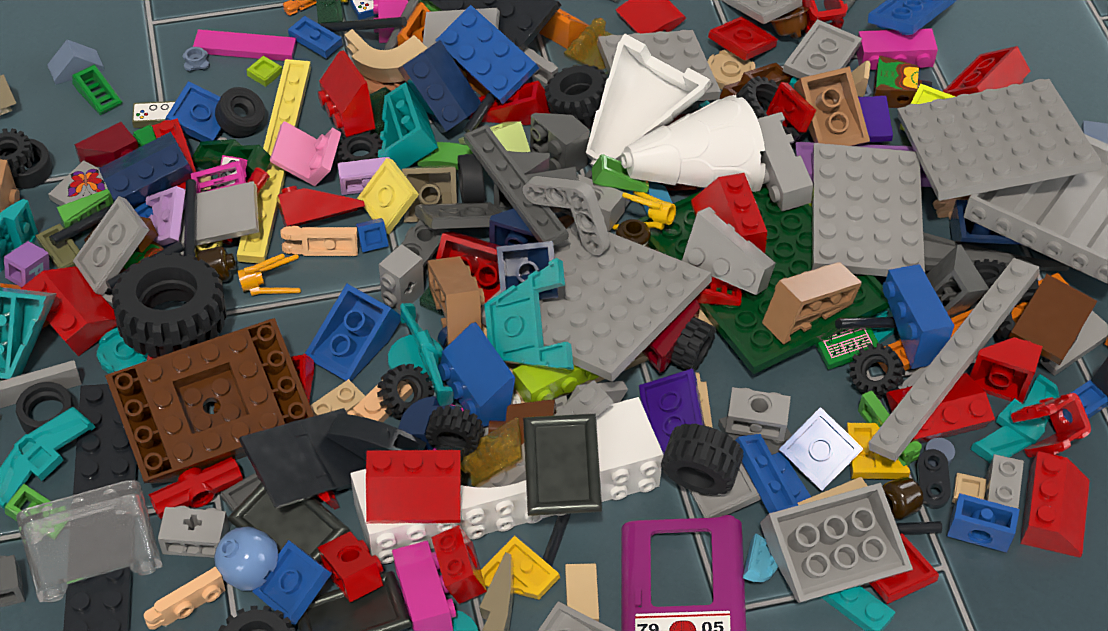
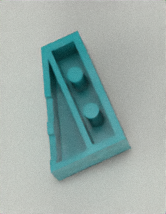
M406 82L384 96L382 120L385 122L384 131L380 132V139L383 143L382 149L378 150V157H390L402 171V168H407L424 156L429 155L438 148L425 109Z
M0 287L1 379H10L22 375L57 295L56 293Z

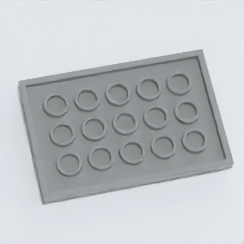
M814 143L812 153V270L841 262L852 274L887 277L888 270L920 264L925 273L920 161L915 151Z

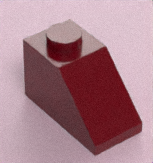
M122 122L74 144L79 162L81 163L84 160L95 167H102L138 149L137 140Z

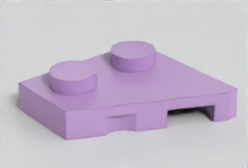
M178 186L146 197V205L151 206L153 210V215L151 214L149 218L158 233V236L153 241L161 246L179 241L181 235V219L185 207V189Z

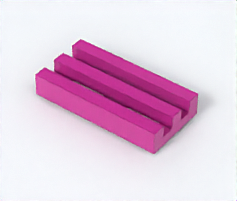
M239 160L191 173V179L197 182L196 194L201 193V189L234 180H239V182L216 189L248 183L245 179L247 177L246 172L243 170V167H245L244 162ZM237 170L235 174L199 183L198 180L223 172Z

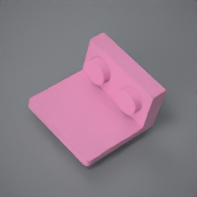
M284 121L280 125L270 162L307 183L316 186L331 171L341 132L332 128L326 135L321 134L316 139Z

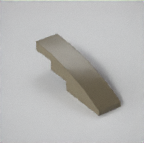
M506 552L479 607L482 618L487 620L482 631H509L514 597L513 562L511 554Z

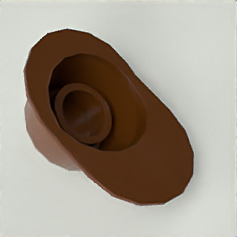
M798 7L770 22L779 36L790 35L792 38H800L801 31L808 25L807 11L809 8Z

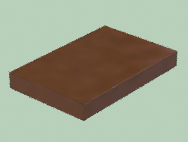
M1046 274L1011 331L1009 338L1015 337L1043 346L1040 355L1060 365L1096 305L1097 300Z

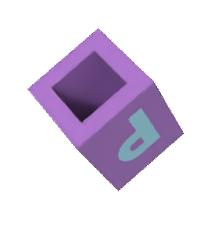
M27 241L4 256L5 278L23 287L43 270H49V253L43 248Z

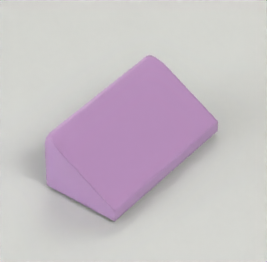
M390 157L338 163L341 195L361 193L385 159H390Z

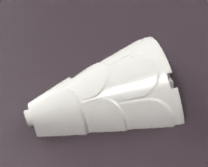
M624 34L618 42L610 75L606 80L600 109L595 114L586 150L587 156L592 161L590 165L593 167L601 154L621 161V153L626 146L661 126H668L673 122L674 118L701 98L711 85L710 79L690 68H687L685 73L671 67L651 56L645 44Z
M736 95L718 99L692 114L688 113L670 125L661 126L626 146L621 153V163L623 168L627 169L629 177L633 179L671 185L679 183L706 188L718 177L745 173L751 191L756 192L761 190L764 181L765 164L761 163L762 155L760 151H765L761 128L752 107L744 98H736Z

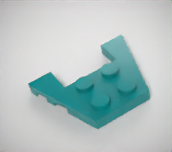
M555 258L548 262L549 265L541 271L536 270L528 275V279L518 286H511L484 304L487 338L504 362L564 370L574 369L572 346L570 343L565 341L545 347L543 343L539 292L565 286L563 261Z

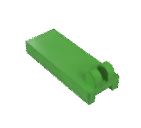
M872 390L862 394L858 412L866 423H877L881 427L890 414ZM913 441L908 444L898 457L903 466H910L911 462L918 459L922 449L921 443Z

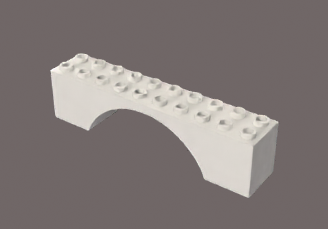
M639 397L611 404L596 417L602 502L611 499L620 500L629 494L653 490L660 484L663 452ZM366 469L350 473L354 505L370 555H376L382 564L394 561L393 549L427 540L430 549H433L434 545L431 537L457 525H460L467 536L473 540L491 532L510 530L520 524L536 523L542 518L549 516L565 515L528 516L525 480L516 484L491 488L461 485V523L367 524Z

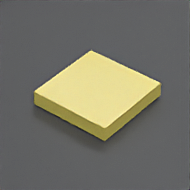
M386 158L357 199L364 201V208L373 220L379 218L384 220L386 234H390L419 194L392 159Z

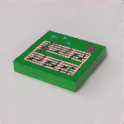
M845 329L815 345L829 370L853 362L852 357L854 354L858 356L861 354L859 352L860 348L863 347L866 351L868 350V344H873L874 347H877L878 341L872 329Z

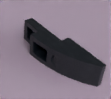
M341 413L337 414L326 435L327 438L366 460L367 451L424 450L427 444L423 440L383 422Z

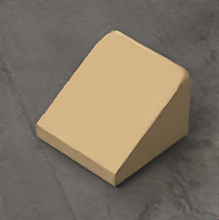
M865 61L851 72L857 95L861 97L866 92L871 65L870 61Z

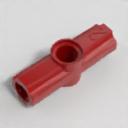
M230 457L204 470L198 467L188 469L179 476L177 482L148 495L157 516L161 519L163 518L165 507L191 506L199 508L205 506L213 500L216 493L242 481L243 476L235 459Z

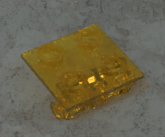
M595 18L592 24L586 27L579 37L571 43L564 54L583 64L597 66L598 69H602L607 74L608 71L597 46L598 37L613 35L605 31V20L603 18Z
M516 417L480 438L477 449L472 454L470 453V455L463 458L461 468L465 473H471V485L473 487L523 459L519 418Z

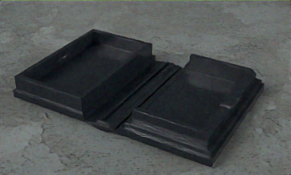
M345 408L293 421L239 438L258 479L264 486L275 508L302 501L333 489L336 492L352 487L350 473L366 469V460L326 437L337 414H347Z

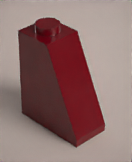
M696 298L642 351L659 373L663 372L671 362L674 346L677 345V339L681 336L683 328H686V324L690 322L691 318H699L700 305Z

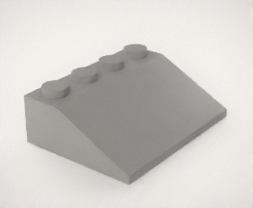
M881 483L769 513L760 522L769 551L798 603L913 570Z

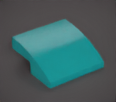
M22 199L0 213V272L5 268L4 256L27 241L31 243L36 241L35 235L38 234V230L28 200Z

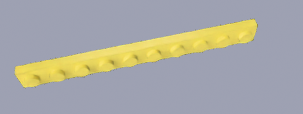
M285 59L263 147L270 156L280 125L285 121L296 128L298 126L311 71L310 61ZM271 162L265 170L270 178L257 196L259 233L241 236L237 251L238 262L261 263L267 257L278 211L276 198L279 194H282L281 190L283 189L287 172Z

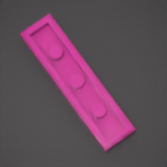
M198 29L193 47H200L206 50L209 55L257 59L265 56L270 60L285 61V59L293 60L297 41L294 37Z

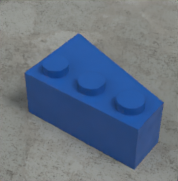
M920 264L888 270L886 282L883 283V293L888 300L911 369L928 366L950 340L954 324Z

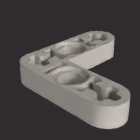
M534 176L523 186L524 196L533 204L571 209L582 244L589 253L596 256L601 255L611 243L596 194L589 184L577 180ZM554 188L557 189V190L562 194L563 197H561L560 195H558V194L556 193V191L554 190ZM585 215L589 216V217L591 218V220L593 221V223L590 222V221L585 217Z

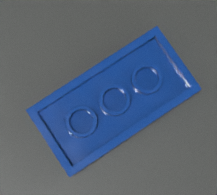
M886 0L868 14V23L875 24L881 29L890 28L897 30L903 35H913L956 2V0Z
M472 5L435 40L436 42L441 40L451 57L502 104L539 69L538 65Z

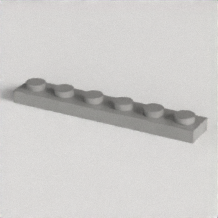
M593 380L554 416L596 413L597 417L614 401ZM524 443L475 487H501L525 481Z

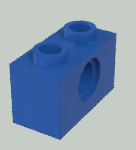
M959 493L952 511L947 537L1007 553L1016 533L1020 509Z

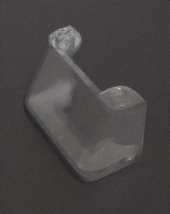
M123 481L26 508L16 515L39 602L58 601L64 597L68 584L122 568L130 567L132 572H136L139 575H148L155 572L157 568L163 567L141 484L138 481Z

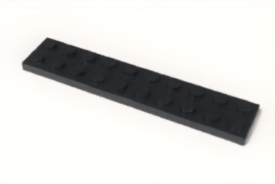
M82 385L80 388L79 412L89 419L96 428L88 430L77 437L63 631H130L137 462L109 385Z

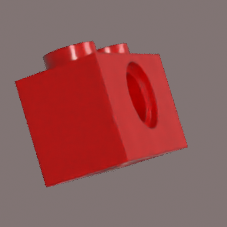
M460 525L431 537L444 585L459 604L487 592L473 542Z
M351 531L317 547L323 566L332 573L330 578L349 602L383 586L380 573L383 572V567L376 555L371 556L364 540L358 541Z

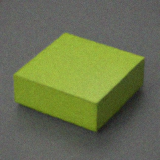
M262 56L246 69L248 77L265 87L280 76L283 71L282 66L265 56Z

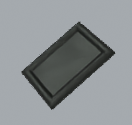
M596 413L524 417L527 515L602 512Z
M262 483L228 517V520L236 528L253 527L268 534L277 544L278 554L289 540L319 563L322 560L317 547L350 531L344 523L314 497L275 508Z
M389 571L380 574L383 586L352 602L348 601L340 589L316 596L297 624L299 631H400L411 627L412 622L394 573Z

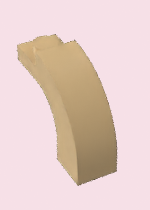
M353 29L344 35L348 43L346 49L352 56L358 71L365 77L379 82L393 83L405 81L397 68L427 49L415 35L400 46L390 50H378L370 47Z

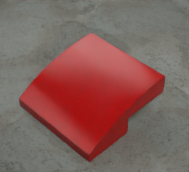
M628 0L616 9L617 15L635 33L640 34L656 33L663 30L670 32L686 19L669 0Z

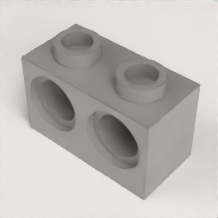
M994 454L986 473L987 480L984 500L1018 509L1024 461Z

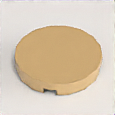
M728 50L719 51V54L715 56L714 54L711 55L707 61L720 89H723L725 85L740 81L744 72L755 69L753 60L752 62L749 59L744 61Z

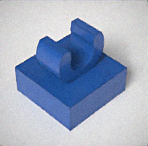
M382 218L356 224L362 252L389 246Z

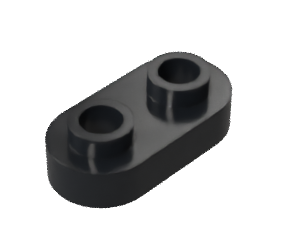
M928 449L920 455L917 462L918 485L923 492V504L931 509H939L947 504L951 495L948 460L941 451ZM934 459L938 462V466H930L928 461ZM936 487L940 489L941 494L934 495L930 489Z

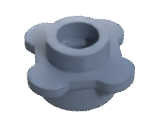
M200 47L187 49L183 54V59L186 61L184 68L188 71L206 69L209 66V62L206 60L208 52Z

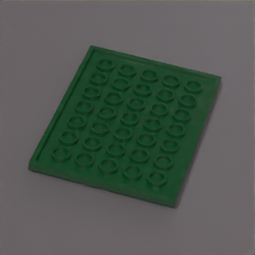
M762 184L760 191L752 193L767 229L766 250L764 254L775 262L768 287L757 295L742 289L740 306L699 303L701 311L753 374L845 330L836 328L835 321L837 318L871 317L890 308L888 300L883 293V286L873 275L853 274L862 282L853 303L827 319L821 316L810 322L812 327L805 332L802 329L797 330L790 335L791 340L783 344L762 322L779 280L812 270V207L809 204L781 211L777 203L771 200L766 184ZM700 192L673 203L676 206V215L672 224H664L662 230L650 228L651 249L682 261L696 219L691 200ZM648 215L638 219L642 222H654ZM727 289V294L732 295V289Z

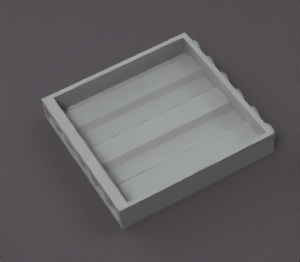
M1085 135L1101 159V170L973 194L969 197L964 218L1108 284V144Z

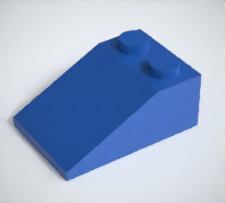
M346 283L305 354L312 358L314 363L347 381L349 379L352 381L390 340L401 321V315L391 307Z

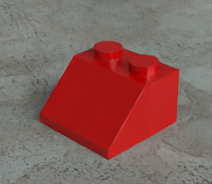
M1014 337L980 349L970 377L986 394L1011 402L1015 398L1023 403L1035 374L1043 346Z

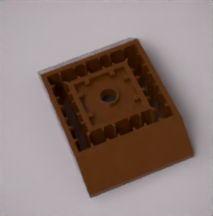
M275 318L105 375L144 484L177 482L179 476L188 469L198 467L204 470L230 457L235 460L247 457L239 441L241 436L314 416ZM211 401L217 402L220 405V410L215 414H208L203 409L206 403Z

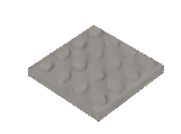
M693 30L628 34L630 37L645 44L651 56L683 73H685L687 68H690L709 78L711 81L710 87L697 101L720 99L721 90ZM623 35L598 37L597 46L609 75L618 42Z

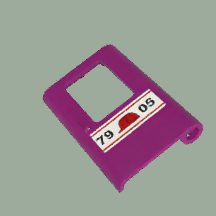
M722 515L715 518L629 521L622 525L621 631H747L741 521L731 515ZM709 532L711 534L713 602L710 605L656 607L651 604L652 535L656 533Z

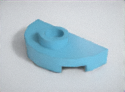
M756 533L750 541L743 578L752 582H764L773 576L778 565L766 546V539Z

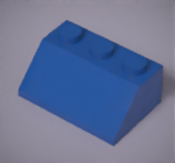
M476 322L471 323L442 351L441 364L438 365V370L442 381H445L449 387H452L453 398L458 399L463 410H470V415L475 413L478 416L477 419H481L482 425L485 427L489 426L490 420L506 421L507 406L512 401L515 376Z

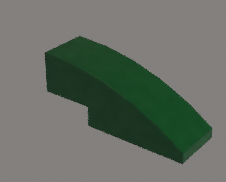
M235 139L200 142L192 156L194 166L206 170L220 166L222 155L248 160L245 172L246 178H250L256 167L264 171L267 169L271 156L259 144L242 146Z

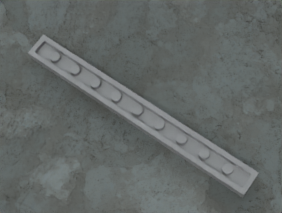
M1013 258L869 441L870 451L893 461L898 459L978 355L979 350L986 345L1039 276V266Z

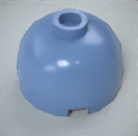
M253 527L235 528L227 532L219 541L214 555L215 567L226 583L241 591H251L262 586L267 581L263 578L268 574L269 570L273 572L276 568L278 549L275 541L265 532Z

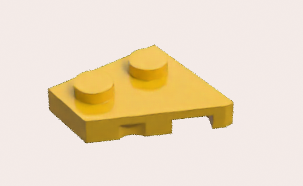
M847 423L846 432L863 448L850 462L851 479L859 477L863 479L909 477L910 469L907 465L903 466L899 459L893 461L869 450V441L880 428L877 423Z
M515 535L481 569L485 586L489 587L505 552L511 554L514 594L538 600L560 578L559 573Z

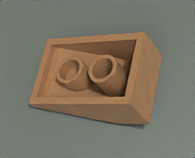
M850 67L803 77L793 85L794 89L817 110L808 127L815 143L855 146L870 142Z

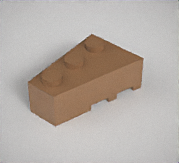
M841 262L825 265L789 278H783L775 286L774 295L762 323L785 344L791 340L790 335L797 330L802 329L804 332L812 327L810 322L821 316L827 319L851 305L862 282Z

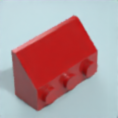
M1018 46L983 53L966 67L942 92L957 97L961 94H973L986 89L1004 88L1012 84L1020 85L1024 82L1023 79L1028 75L1030 69Z
M344 50L339 51L319 80L321 91H318V98L321 106H325L329 118L333 117L336 129L340 128L344 135L348 137L376 128L368 84Z
M745 173L718 177L691 200L695 216H697V212L705 208H712L716 212L715 214L726 224L732 225L741 237L746 241L752 242L765 253L767 229Z
M453 231L442 233L436 259L460 256L466 266L469 265L471 276L476 277L478 288L483 289L485 303L500 290L497 247L499 245Z
M77 266L43 270L20 288L21 290L57 294L46 320L78 356L117 326L114 309L102 295L94 292Z
M967 373L962 374L911 442L926 443L933 438H946L986 427L995 420L986 392ZM913 386L886 393L892 412Z
M460 450L367 451L366 523H461Z
M1037 451L1029 470L1020 544L1081 558L1090 480L1067 457Z

